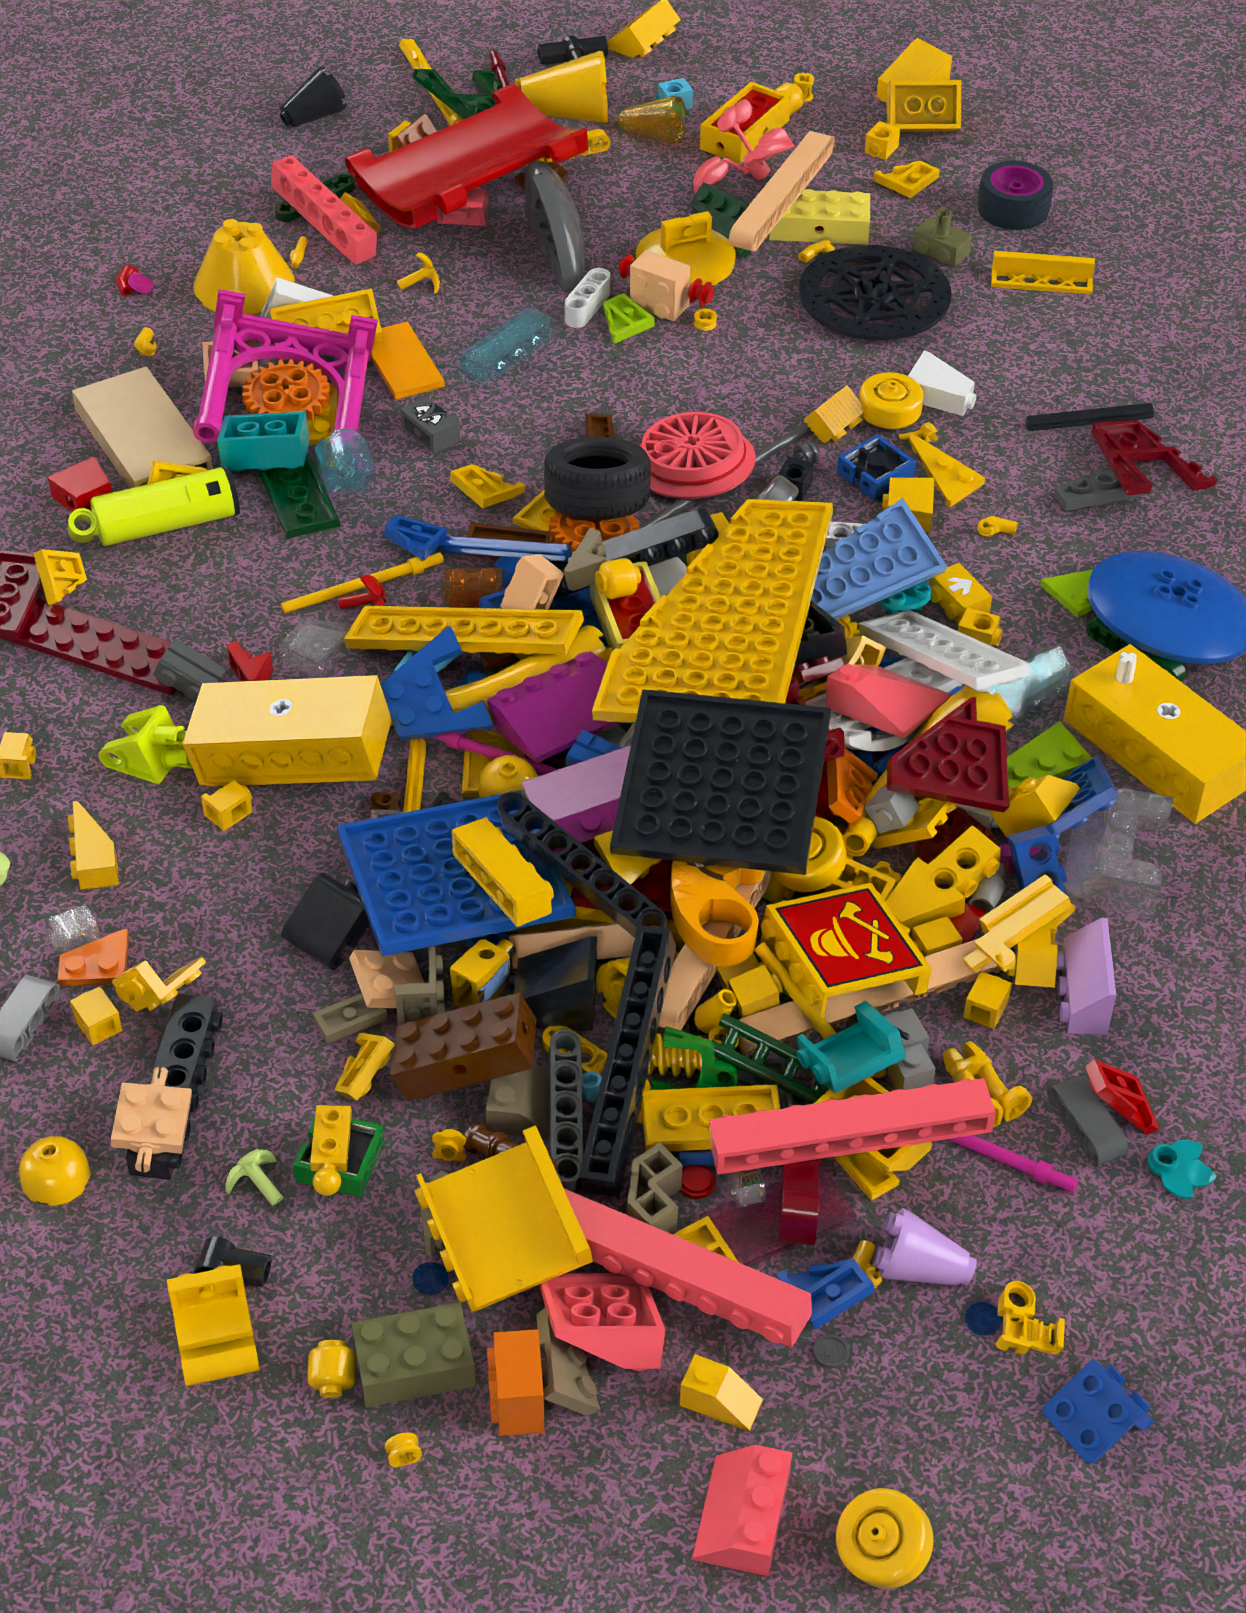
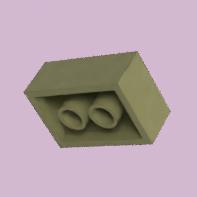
M461 1302L351 1322L365 1408L476 1387L474 1361Z

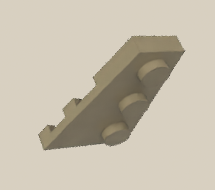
M544 1308L536 1314L540 1348L546 1355V1360L541 1363L542 1375L548 1378V1385L543 1388L544 1399L586 1416L594 1414L600 1410V1406L596 1397L597 1388L590 1378L585 1364L586 1355L582 1349L555 1337L547 1310Z

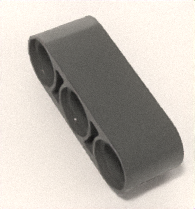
M1079 1075L1048 1087L1047 1096L1049 1102L1056 1105L1059 1110L1057 1114L1065 1126L1073 1130L1077 1136L1074 1139L1083 1152L1090 1155L1094 1161L1092 1163L1094 1167L1127 1155L1128 1143L1125 1135L1083 1076Z

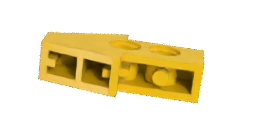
M972 825L930 864L927 865L918 857L885 903L902 925L911 929L910 933H912V929L915 926L946 916L949 919L959 916L965 912V898L974 893L982 879L985 877L990 878L999 869L1001 848ZM964 864H968V865H971L972 868L964 869V868H961L960 866H961V865H964ZM946 884L949 885L950 888L941 889L937 886Z

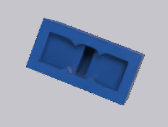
M1044 826L1007 836L1020 891L1036 881L1040 874L1048 873V877L1052 880L1053 884L1065 893L1063 883L1067 882V877L1061 863L1058 864L1056 853L1060 852V846L1055 834H1051ZM1042 843L1041 850L1037 854L1029 855V850L1034 844Z

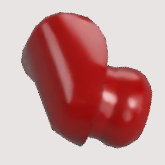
M132 265L123 266L115 281L122 296L133 293V288L128 284V278L132 273H139V270Z

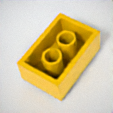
M890 80L887 84V124L899 127L900 132H958L961 129V80Z

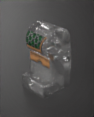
M758 1168L724 1174L727 1186L738 1208L767 1201L763 1178Z

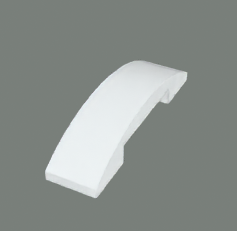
M925 722L904 738L883 730L871 734V731L847 729L844 730V747L864 751L894 749L909 742Z

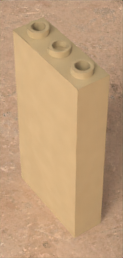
M147 366L72 390L75 410L129 489L147 485L153 460L202 467L207 470L213 469L210 453L202 442L195 438L192 428Z

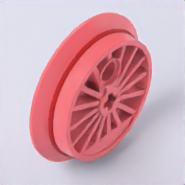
M686 412L661 419L645 432L642 443L639 445L645 450L651 460L650 491L676 499H700L728 492L739 486L750 476L756 463L754 448L742 436L738 426L723 416L706 412Z

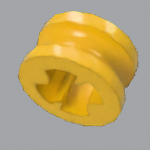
M704 308L695 312L694 326L697 329L708 331L716 327L717 313L714 310Z
M410 1432L400 1433L386 1441L385 1450L389 1454L388 1461L392 1467L397 1468L416 1463L420 1460L422 1451L418 1446L417 1435Z

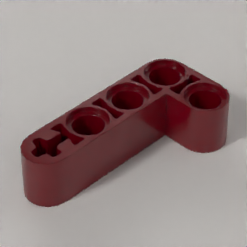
M819 1159L783 1164L779 1243L815 1245L819 1213Z

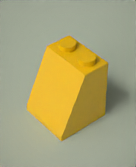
M916 38L878 78L876 97L882 102L887 103V84L890 80H950L952 56Z

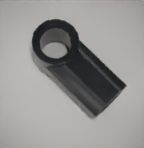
M212 1236L205 1241L194 1273L214 1270L220 1266L240 1264L243 1283L263 1287L270 1273L272 1257L269 1254L236 1248L231 1241L222 1237Z

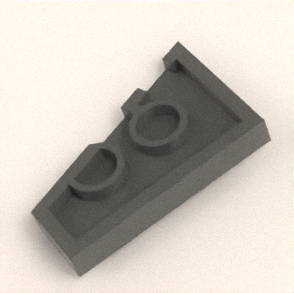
M1100 468L1093 471V476L1088 479L1079 477L1055 488L1054 498L1065 511H1076L1080 508L1094 505L1102 506L1105 503L1127 501L1131 498L1142 496V494L1126 495L1112 468L1106 471Z

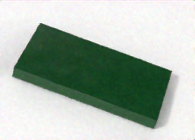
M310 454L306 455L304 466H299L295 469L274 467L269 470H259L257 468L286 539L340 527L338 515Z

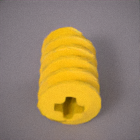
M657 1033L647 1075L651 1076L655 1066H657L660 1076H665L668 1068L671 1067L674 1077H679L682 1068H685L687 1078H692L696 1069H698L700 1074L702 1067L701 1054L697 1050L663 1047L661 1034Z

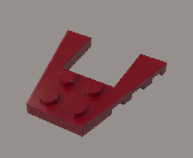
M1138 420L1100 422L1093 425L1091 433L1126 495L1149 494L1153 486L1132 461L1147 462L1163 459L1192 490L1208 489L1216 485L1218 480L1216 477L1210 476L1208 478L1201 473V466L1194 461L1188 464L1179 457L1181 453L1175 447H1165L1161 444L1162 438Z

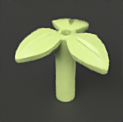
M257 1148L244 1155L237 1162L238 1165L229 1172L225 1186L226 1193L230 1194L241 1176H249L272 1206L280 1202L284 1197L259 1167L260 1165L277 1162L273 1153Z

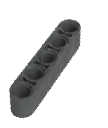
M564 1029L553 1034L548 1053L549 1156L557 1163L556 1172L563 1188L576 1192L581 1182L579 1174L583 1161L581 1041L575 1032ZM564 1048L569 1050L570 1053H561L558 1049ZM568 1079L569 1081H571V1083L563 1084L558 1080ZM566 1109L572 1112V1114L563 1115L558 1110ZM566 1140L573 1145L563 1146L559 1144V1141ZM569 1172L574 1177L568 1179L563 1178L559 1175V1173Z

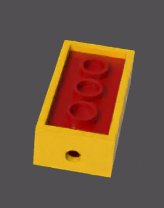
M750 82L700 125V149L741 164L749 152L735 128L727 132L719 130L717 122L720 116L740 100L745 99L750 102L752 114L747 121L739 124V128L754 151L755 146L758 145L760 138L765 133L774 128H782L789 122L791 96Z

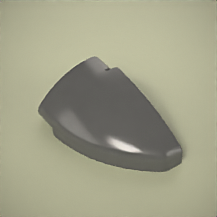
M540 160L529 163L525 168V215L536 233V243L562 291L573 290L583 279L585 269V244L580 216L560 176L550 166Z

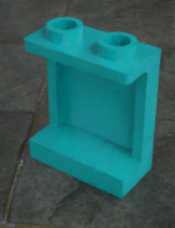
M866 1000L854 1006L858 1023L815 1045L803 1034L796 1037L799 1046L796 1054L804 1069L809 1068L814 1073L817 1081L821 1085L826 1084L835 1094L906 1058L899 1030Z

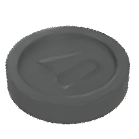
M828 1334L817 1339L813 1347V1355L820 1365L827 1368H838L848 1361L850 1348L842 1337Z

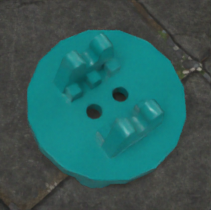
M924 581L877 603L883 606V610L886 614L889 613V615L897 613L898 610L907 611L915 609L916 612L922 611V606L926 605L931 599V587L928 582Z

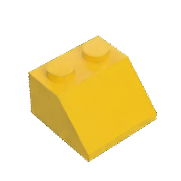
M1051 775L1038 779L1030 777L1024 780L1018 787L1012 789L1008 786L1009 808L1004 813L988 811L1007 838L1009 835L1056 822L1080 788L1076 783Z

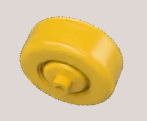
M894 372L875 374L866 379L860 387L859 400L864 412L861 416L870 424L884 429H900L910 426L919 419L922 413L923 390L917 381L907 375Z
M815 817L806 875L773 872L777 881L784 887L797 892L817 891L836 881L842 874L847 861L846 848L839 829L831 822Z
M877 1488L858 1495L846 1506L838 1521L836 1546L840 1559L854 1576L873 1587L892 1589L910 1583L924 1570L932 1554L933 1530L928 1516L916 1502L899 1491Z

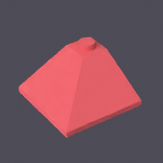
M844 664L827 676L826 708H831L832 711L900 738L906 737L929 719L938 707L953 696L950 693L876 665Z
M565 1273L539 1284L555 1337L623 1369L645 1371L647 1369L661 1368L665 1327L649 1287H644L634 1279L621 1273Z

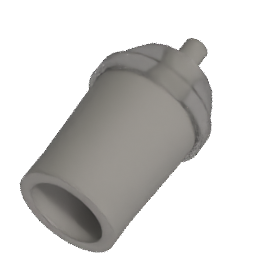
M1001 863L993 876L990 878L985 877L978 883V887L969 901V904L985 909V915L995 909L1001 896L1009 887V878L1003 869L1004 865Z

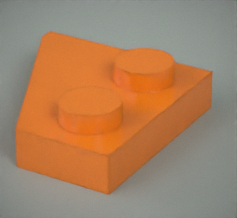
M122 929L61 954L57 979L59 986L113 984L111 981L126 971L129 942L128 929Z

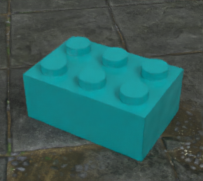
M306 411L224 416L217 439L221 467L228 466L231 471L240 472L245 469L255 468L259 470H269L274 467L295 469L299 466H304L310 443Z

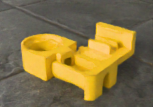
M1012 1281L1007 1284L998 1299L997 1315L1004 1318L1003 1332L995 1345L998 1349L1007 1351L1009 1347L1014 1348V1353L1026 1354L1031 1348L1039 1352L1058 1355L1064 1346L1065 1319L1059 1318L1055 1324L1050 1323L1049 1326L1043 1325L1042 1321L1039 1323V1319L1034 1318V1320H1031L1035 1315V1293L1026 1283ZM1009 1293L1020 1295L1025 1301V1306L1019 1307L1014 1305L1009 1299ZM1052 1330H1054V1332H1053V1345L1050 1344V1342H1051V1336H1052Z

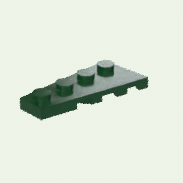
M704 182L690 202L699 213L708 211L712 216V226L728 240L732 226L750 205ZM734 247L743 258L748 257L751 253L750 250Z

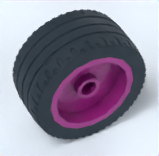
M1013 160L993 164L984 170L980 180L978 192L979 214L990 224L1003 229L1026 230L1034 228L1043 223L1049 214L1053 194V180L1046 170L1029 162Z

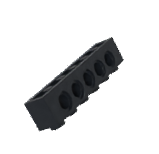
M177 994L154 1068L159 1067L160 1074L162 1067L168 1070L165 1086L192 1089L189 1119L190 1113H196L198 1109L199 1093L197 1089L199 1085H204L206 1082L207 1066L205 1062L207 1058H212L214 1055L215 1039L213 1035L214 1032H220L222 1028L223 1014L218 1012L216 998ZM152 1071V1074H151V1077H150V1080H149V1084H151V1082H152L153 1071ZM190 1120L187 1121L184 1140H188L190 1136ZM128 1149L126 1161L129 1175L171 1180L174 1168L179 1169L181 1166L183 1150L182 1154L168 1152L152 1154L150 1170L144 1172V1166H142V1171L139 1172L135 1169L138 1153Z

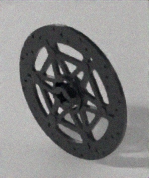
M856 245L830 251L809 264L804 270L799 284L801 303L808 314L816 321L835 332L869 340L901 339L917 335L932 328L943 319L949 310L952 294L948 279L932 262L913 252L882 245ZM860 260L880 261V263L854 266L846 265V263ZM899 264L915 271L924 280H916L895 265ZM873 270H875L872 274H869V275H865V274L861 273V272H864V271H873ZM883 271L887 272L886 277L881 274ZM828 272L836 274L830 290L820 291L818 289L820 281ZM892 274L898 276L904 281H892ZM841 280H844L849 285L848 287L837 289ZM930 292L932 299L926 309L921 312L914 309L920 294ZM913 294L910 303H906L901 298ZM845 302H858V309L851 307ZM833 303L855 318H845L831 310L826 304ZM867 307L870 309L868 312H863V308ZM880 308H884V309H886V310L891 311V312L876 313V312L878 311V309H880ZM894 318L905 319V321L891 324H870V321Z

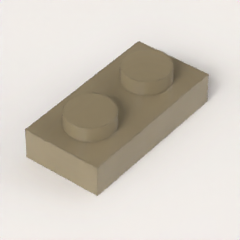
M362 993L312 1013L313 1021L326 1044L388 1020L385 1008H367Z

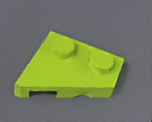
M624 293L603 302L604 315L614 344L654 327L655 318Z

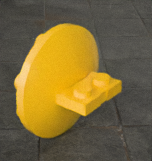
M708 211L684 218L679 217L661 221V228L643 237L636 248L635 259L647 250L690 265L691 284L697 278H700L702 285L711 282L712 286H715L726 279L735 266V249L729 245V240L725 236L712 230V216Z

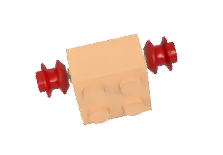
M647 250L635 261L633 255L628 254L619 263L618 271L621 278L626 279L630 276V298L645 311L659 318L675 321L689 306V302L695 303L699 300V305L704 307L714 297V289L711 282L702 285V280L697 278L692 284L690 283V265Z

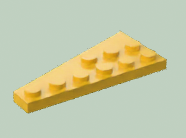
M915 796V800L920 808L905 827L878 833L874 839L873 847L879 849L933 838L937 833L934 827L944 824L948 819L946 813L956 809L959 804Z

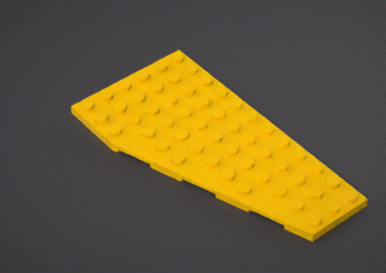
M747 499L730 518V525L712 545L707 544L686 568L687 573L667 596L662 595L643 616L638 629L620 649L615 648L611 652L592 709L593 720L636 723L642 689L785 703L833 514V503Z

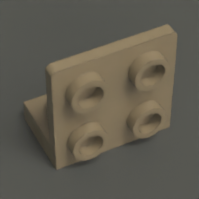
M435 946L429 947V983L395 984L398 1025L445 1013V1003L438 1002L443 1001L445 996L444 976H437L443 975V956L436 955Z

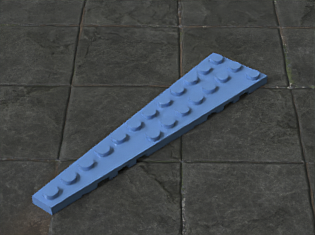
M902 498L876 515L875 519L859 526L852 534L846 538H841L831 548L823 552L811 600L838 620L944 573L947 565Z

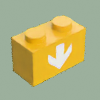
M960 563L947 567L944 573L930 579L931 600L934 603H939L950 620L954 619L959 624L967 607L990 613L992 595Z

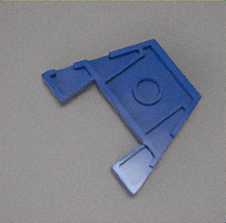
M451 626L444 629L380 684L393 724L401 741L439 737L440 734L457 732L458 734L469 733V730L483 729L488 731L495 729L483 701L454 713L434 666L463 653Z

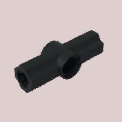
M567 36L561 42L538 44L537 47L540 64L568 62L597 51H603L604 56L608 55L606 36L583 39Z

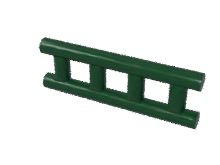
M723 1013L718 1025L727 1029L722 1044L712 1040L716 1057L772 1085L777 1084L778 1088L810 1104H814L826 1093L828 1086L826 1084L821 1085L817 1079L813 1089L794 1081L799 1067H802L797 1058V1049ZM739 1036L757 1044L752 1059L734 1051ZM770 1051L788 1060L782 1074L764 1066Z

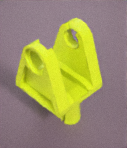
M163 705L128 715L121 724V727L124 728L128 736L106 743L99 752V759L105 767L158 785L174 767L193 769L183 746L187 731L184 730L185 727L174 725L166 707ZM109 753L116 755L119 759H117L114 756L111 757Z

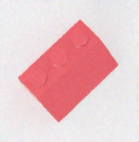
M751 1445L716 1455L692 1560L769 1576L790 1476L792 1452L760 1445Z

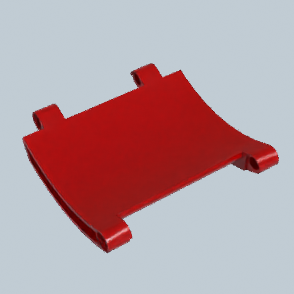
M512 83L492 92V100H495L496 103L494 107L379 158H376L369 148L362 149L345 157V164L359 187L386 216L403 227L415 229L438 219L436 206L445 215L467 205V191L542 157L551 158L555 164H559L588 151V135L585 127L578 130L566 129L548 119L528 100L519 87Z

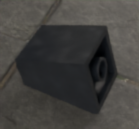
M597 936L586 937L518 958L517 971L510 972L509 990L514 991V993H508V995L521 993L536 1018V1028L566 1026L572 1030H593L596 999Z

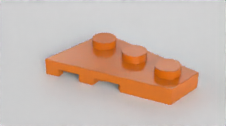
M844 747L845 756L827 761L828 806L834 815L842 817L852 824L861 817L867 802L866 795L871 792L873 788L871 783L877 779L878 773Z

